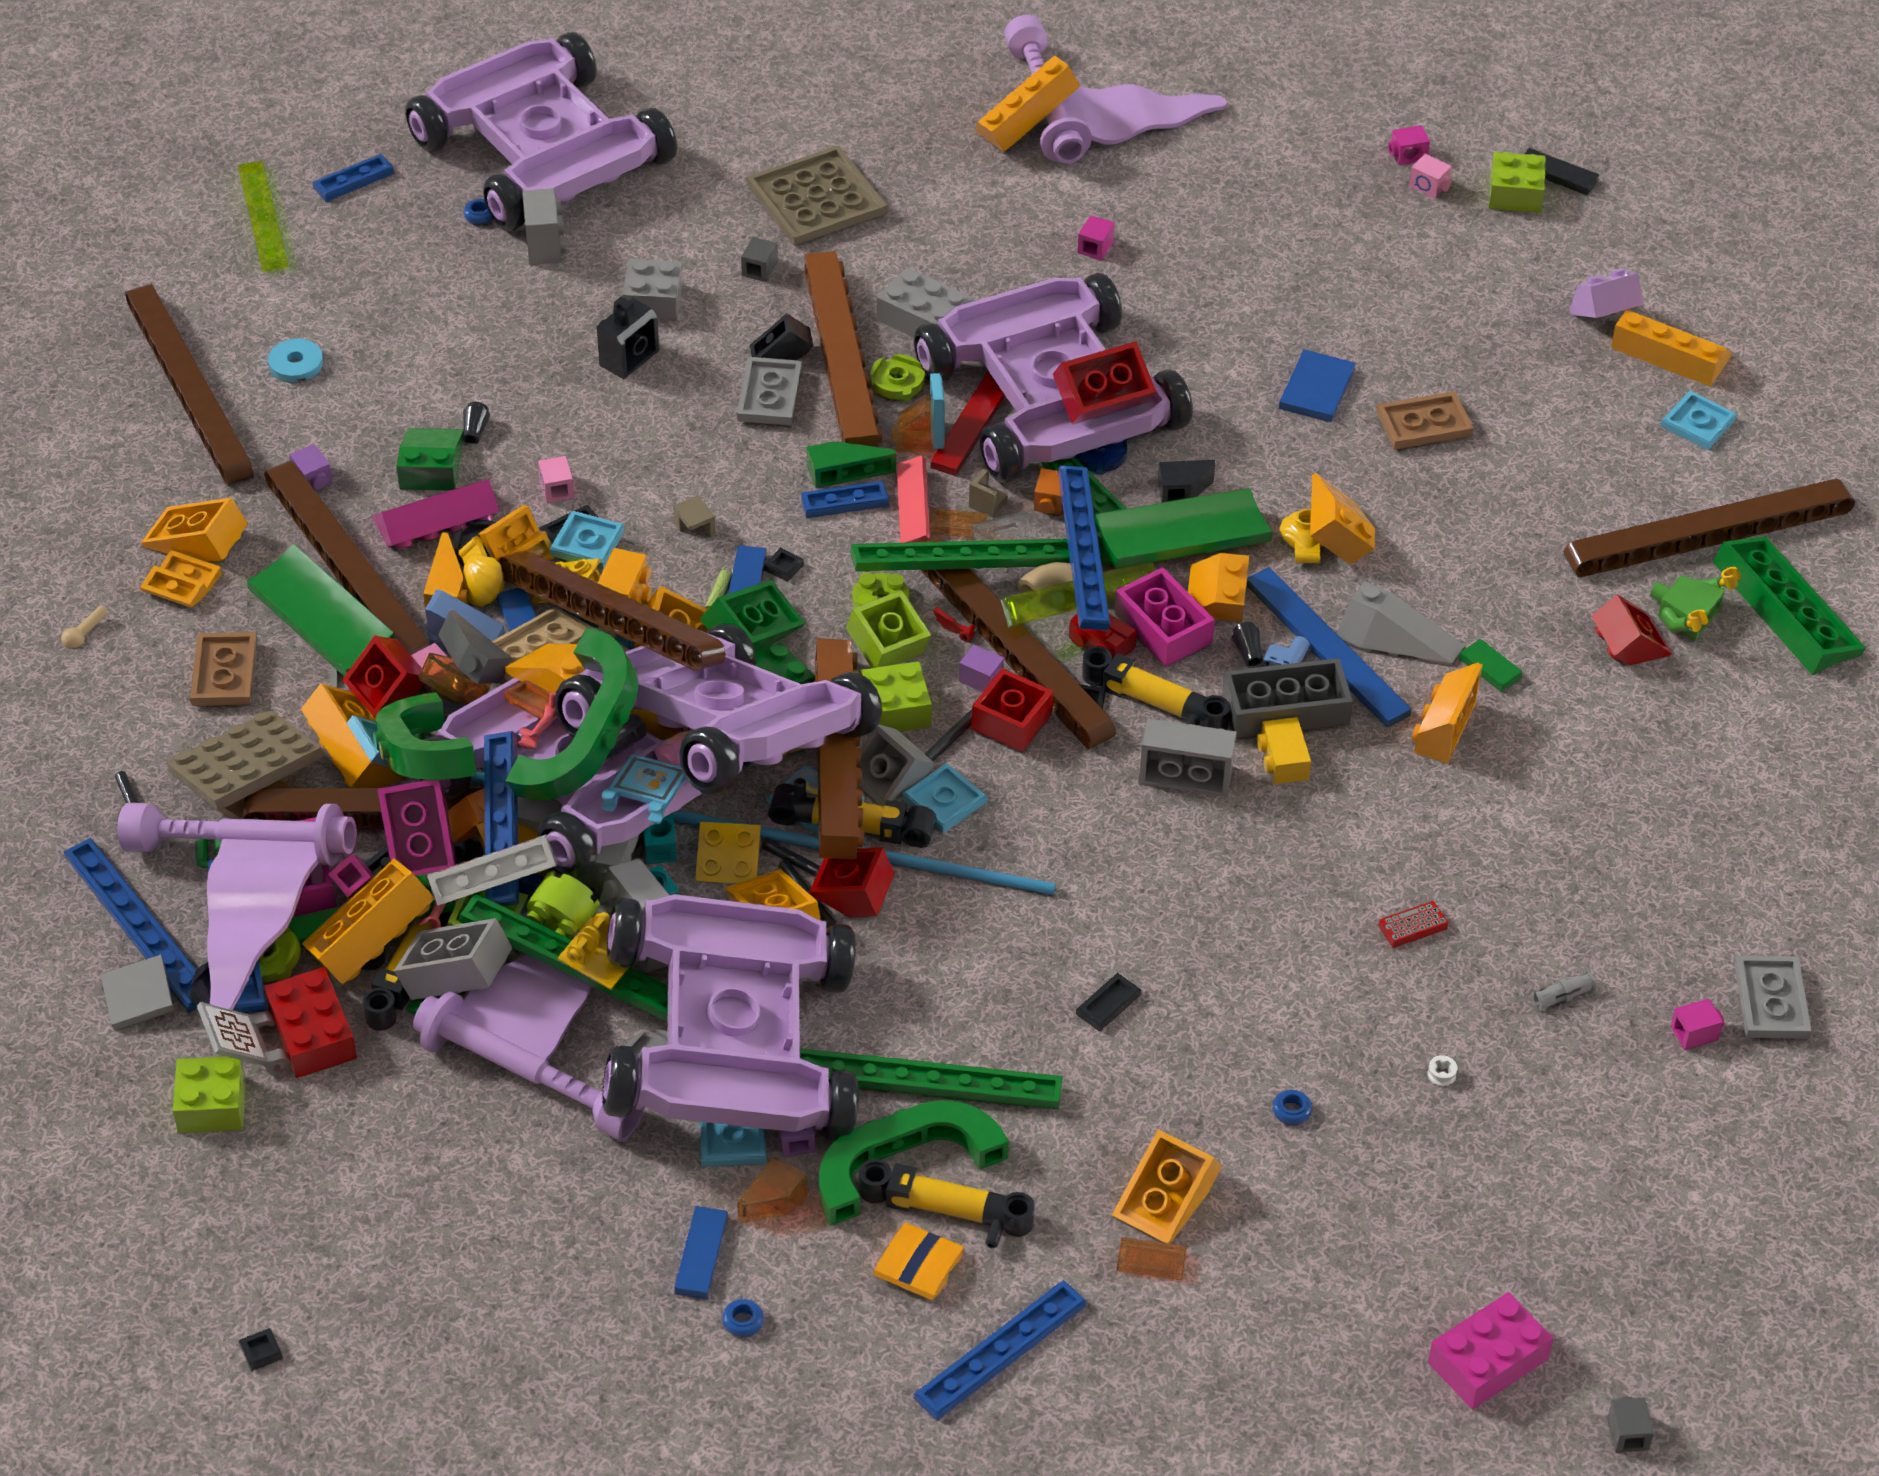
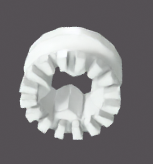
M1448 1056L1434 1057L1429 1063L1428 1079L1432 1084H1436V1086L1444 1087L1453 1084L1458 1069L1457 1063ZM1437 1068L1441 1070L1447 1068L1448 1074L1445 1072L1438 1073Z

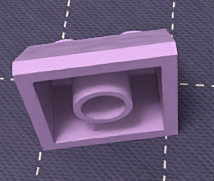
M1627 268L1612 270L1611 275L1603 277V275L1588 277L1586 283L1577 285L1570 308L1571 314L1598 318L1643 305L1638 273L1627 272Z

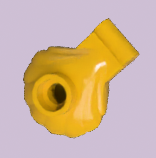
M1302 509L1291 513L1282 520L1279 529L1283 539L1295 550V563H1320V548L1323 545L1310 536L1311 509Z
M475 536L459 550V555L465 564L463 569L464 589H468L469 603L474 606L484 607L494 602L497 595L502 591L504 577L501 564L495 558L487 557L483 547V540L479 536Z

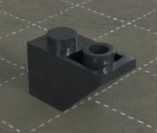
M1215 459L1159 462L1158 486L1161 503L1199 496L1214 483Z

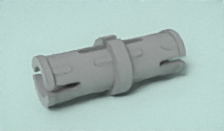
M1588 971L1569 979L1560 978L1553 985L1533 991L1531 994L1532 1001L1539 1010L1562 1001L1568 1003L1575 996L1595 990L1596 982L1592 973Z

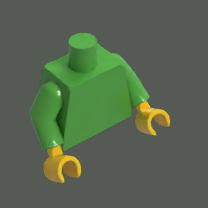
M1729 567L1722 572L1721 576L1709 580H1695L1686 576H1680L1671 588L1656 582L1650 592V597L1661 602L1658 617L1664 622L1671 633L1681 632L1691 640L1696 641L1720 611L1725 593L1724 589L1727 587L1729 590H1734L1738 585L1737 580H1740L1741 576L1736 567Z

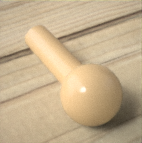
M100 605L77 628L71 627L66 629L61 636L62 644L67 648L81 646L85 641V635L109 614L108 611Z

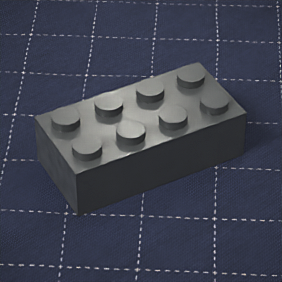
M1339 658L1224 671L1222 697L1230 703L1229 722L1232 731L1237 732L1236 738L1252 737L1261 734L1263 721L1298 717L1302 731L1350 725L1353 700Z

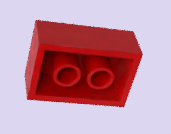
M1137 341L1062 362L1052 374L1072 425L1147 403L1156 393Z
M325 967L264 986L268 1010L275 1020L276 1030L283 1048L287 1051L290 1058V1065L295 1078L357 1059L353 1034Z

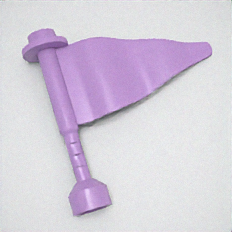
M1021 15L1011 20L1004 31L1009 51L1014 57L1027 60L1031 73L1034 74L1044 65L1041 53L1045 50L1048 43V37L1040 19L1033 15ZM1123 84L1104 89H1090L1080 86L1046 116L1049 126L1046 127L1041 135L1040 145L1044 155L1049 160L1058 163H1072L1079 160L1086 153L1092 141L1113 145L1122 143L1150 129L1180 127L1203 114L1224 110L1227 102L1224 97L1218 95L1189 94L1167 96L1134 84Z
M126 803L120 811L117 825L118 840L121 848L126 852L151 853L165 838L212 839L221 842L218 855L211 864L207 879L209 916L207 955L211 982L210 1004L230 1010L234 1009L257 960L288 927L294 915L302 888L310 873L319 862L326 866L336 865L342 854L352 853L357 838L354 819L352 817H344L341 808L337 804H324L317 814L316 821L310 822L223 818L220 821L169 820L163 816L155 804Z
M527 954L511 963L502 965L489 988L470 990L464 1000L460 995L452 991L445 993L439 999L429 996L421 1003L415 1014L413 1028L421 1033L420 1044L423 1049L435 1053L450 1040L535 1084L542 1083L592 1108L597 1129L621 1142L630 1137L644 1114L645 1106H643L642 1110L632 1108L631 1113L626 1117L608 1116L602 1106V1091L550 1066L548 1060L556 1051L572 1020L584 1006L592 986Z

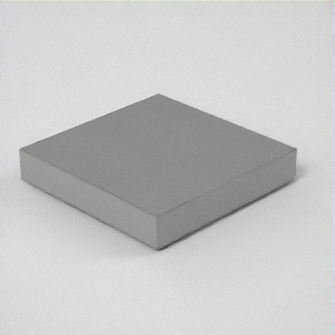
M162 955L101 974L109 1017L114 1030L175 1011L165 961Z

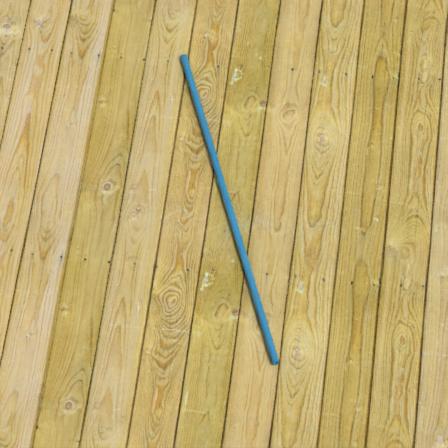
M476 771L477 775L471 778V782L484 784V772ZM681 810L667 815H673L674 822L700 826V822L748 824ZM761 826V839L769 838L777 842L819 850V837ZM885 850L890 864L1048 895H1054L1056 883Z

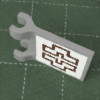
M203 1002L197 1005L215 1054L263 1065L268 1074L272 1076L281 1073L278 1063L289 1064L291 1062L286 1050L276 1049L268 1052L262 1039L266 1035L263 1026L273 1027L276 1024L270 1012L264 1011L249 1015Z

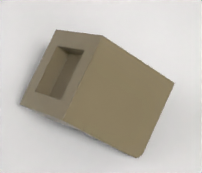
M982 469L969 484V508L993 518L1007 502L1008 494L988 486L989 471Z
M699 496L673 506L674 525L679 531L685 529L693 530L702 526L710 537L716 535L715 516Z

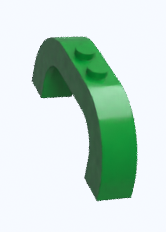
M586 627L573 653L584 669L603 673L602 685L572 742L563 752L548 759H533L518 755L505 780L517 797L545 801L557 799L578 790L599 771L610 750L615 746L617 737L623 725L628 721L636 701L638 675L634 664L623 648L609 634Z
M437 692L408 697L393 702L377 713V732H373L375 748L380 750L381 758L387 760L394 772L405 777L424 780L456 779L477 775L474 747L467 737L443 741H425L413 737L417 734L437 731L445 723L443 702Z
M956 1101L926 1102L908 1109L897 1110L892 1115L878 1120H870L864 1125L855 1128L851 1134L839 1137L826 1151L819 1170V1198L822 1211L830 1226L860 1215V1196L851 1179L867 1160H882L927 1142L946 1140L957 1143L966 1149L978 1170L1008 1159L1009 1140L997 1122L988 1114L974 1106Z

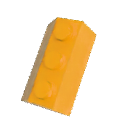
M1475 663L1446 673L1441 684H1435L1431 695L1432 703H1426L1422 712L1421 720L1423 722L1422 724L1417 723L1413 730L1411 740L1415 741L1414 753L1448 764L1476 705L1483 664Z

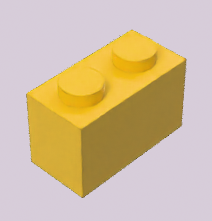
M1298 717L1263 721L1262 732L1257 734V744L1259 751H1264L1265 753L1264 769L1266 774L1271 773L1273 783L1281 784L1309 780L1311 759Z

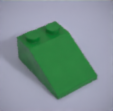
M408 428L399 447L396 465L399 489L442 491L456 489L464 429Z
M772 579L718 597L700 618L707 630L722 623L736 625L744 630L751 639L755 651L773 645L806 624Z

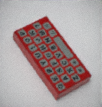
M1431 901L1379 919L1378 927L1391 947L1395 948L1447 930L1448 921L1436 903Z

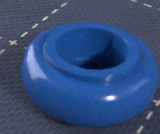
M475 199L465 205L463 213L469 223L484 225L493 220L484 199Z
M1289 1089L1282 1091L1275 1097L1273 1112L1275 1117L1282 1123L1298 1125L1309 1119L1312 1113V1103L1305 1093ZM1288 1103H1295L1298 1106H1300L1301 1109L1297 1111H1290L1286 1109L1284 1105Z
M737 1299L725 1308L722 1320L725 1329L733 1336L749 1337L756 1334L762 1327L764 1315L760 1306L754 1301ZM739 1313H747L752 1316V1319L741 1323L734 1320V1317Z

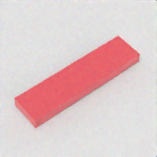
M921 455L897 464L900 543L925 542L930 539L926 460Z

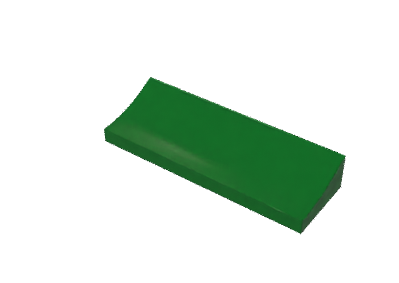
M1251 488L1095 515L1098 544L1115 568L1271 542L1273 534L1256 504Z
M1766 536L1722 543L1713 564L1721 573L1729 567H1736L1738 569L1741 579L1737 580L1736 590L1811 675L1817 674L1842 661L1862 656L1866 647Z
M295 544L273 564L247 580L248 589L343 676L347 674L374 635L394 639L393 631Z

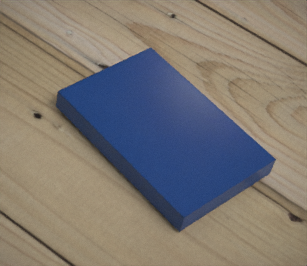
M1303 349L1279 401V409L1332 422L1353 375L1356 363Z

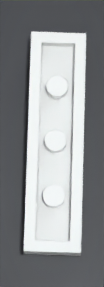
M544 835L429 874L427 877L437 905H441L557 865V861L548 836Z

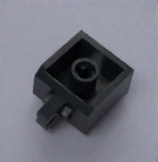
M622 296L614 301L613 313L596 326L599 366L623 380L660 351L658 316L652 308L634 298L626 300Z

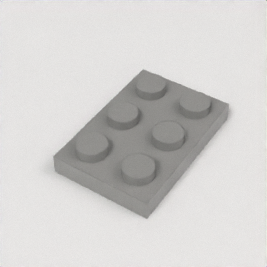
M748 357L737 410V421L792 426L802 373V361Z
M1736 956L1734 964L1746 1038L1809 1039L1811 1025L1799 956Z

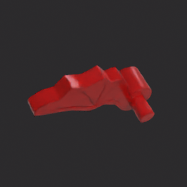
M938 607L933 609V613L937 617L936 621L944 629H948L956 634L960 633V639L969 643L975 635L974 629L976 628L974 624H971L969 627L963 626L955 618L947 615Z

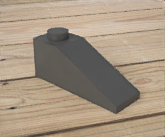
M450 610L439 632V637L457 668L476 684L500 683L505 674V667L509 665L512 657L457 612Z

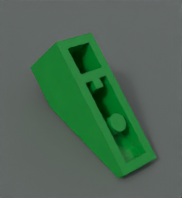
M835 441L806 447L807 468L815 488L896 473V451L894 449Z

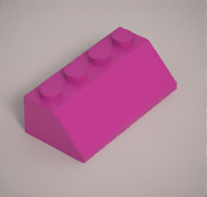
M487 479L374 514L372 517L386 545H395L398 550L413 545L411 539L422 536L423 541L439 537L438 531L449 528L450 533L461 528L465 529V522L493 520L492 514L499 512L490 481Z

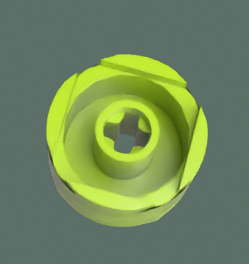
M548 872L527 903L529 913L526 918L573 940L588 920L595 916L600 908V902L597 900L594 903L590 898L593 892L577 879L566 874L558 878L553 876L555 872Z

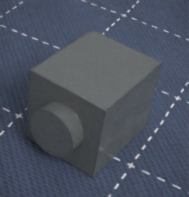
M752 237L741 256L742 276L767 282L778 263V243Z
M1626 1396L1611 1400L1607 1419L1615 1453L1649 1451L1654 1432L1646 1398Z

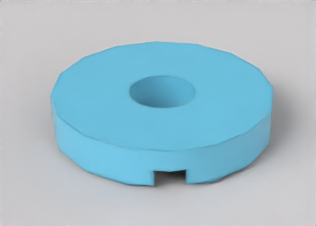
M289 339L280 342L272 348L268 355V365L272 375L281 381L294 383L298 382V379L303 378L306 381L317 375L323 367L322 351L317 344L310 340ZM292 359H301V361L296 363L290 362Z

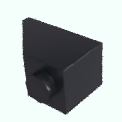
M786 313L750 344L751 356L797 361L813 347L810 327Z

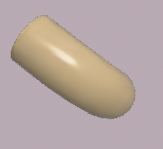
M1054 562L1038 566L1025 574L1017 582V587L1023 597L1032 602H1038L1043 596L1053 591H1067L1075 595L1071 564Z

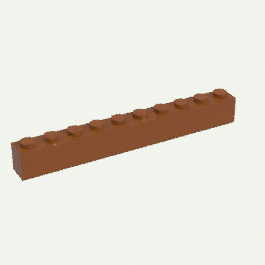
M836 251L804 254L805 277L842 443L878 447V443L883 442L881 426L876 427V424H878V412L876 407L872 408L871 406L874 405L872 388H867V386H870L868 370H863L865 368L864 351L859 352V349H861L860 334L854 332L857 331L856 316L850 314L853 313L852 298L846 297V295H849L847 279H842V277H845L843 261L838 262Z
M817 638L815 682L831 681L832 678L846 672L858 673V671H853V669L857 670L858 652H852V640ZM835 732L825 736L824 744L817 747L819 858L856 860L857 848L863 847L864 829H858V827L863 825V808H858V806H862L863 789L857 788V786H861L862 768H856L861 763V748H856V746H860V737H846L841 733Z

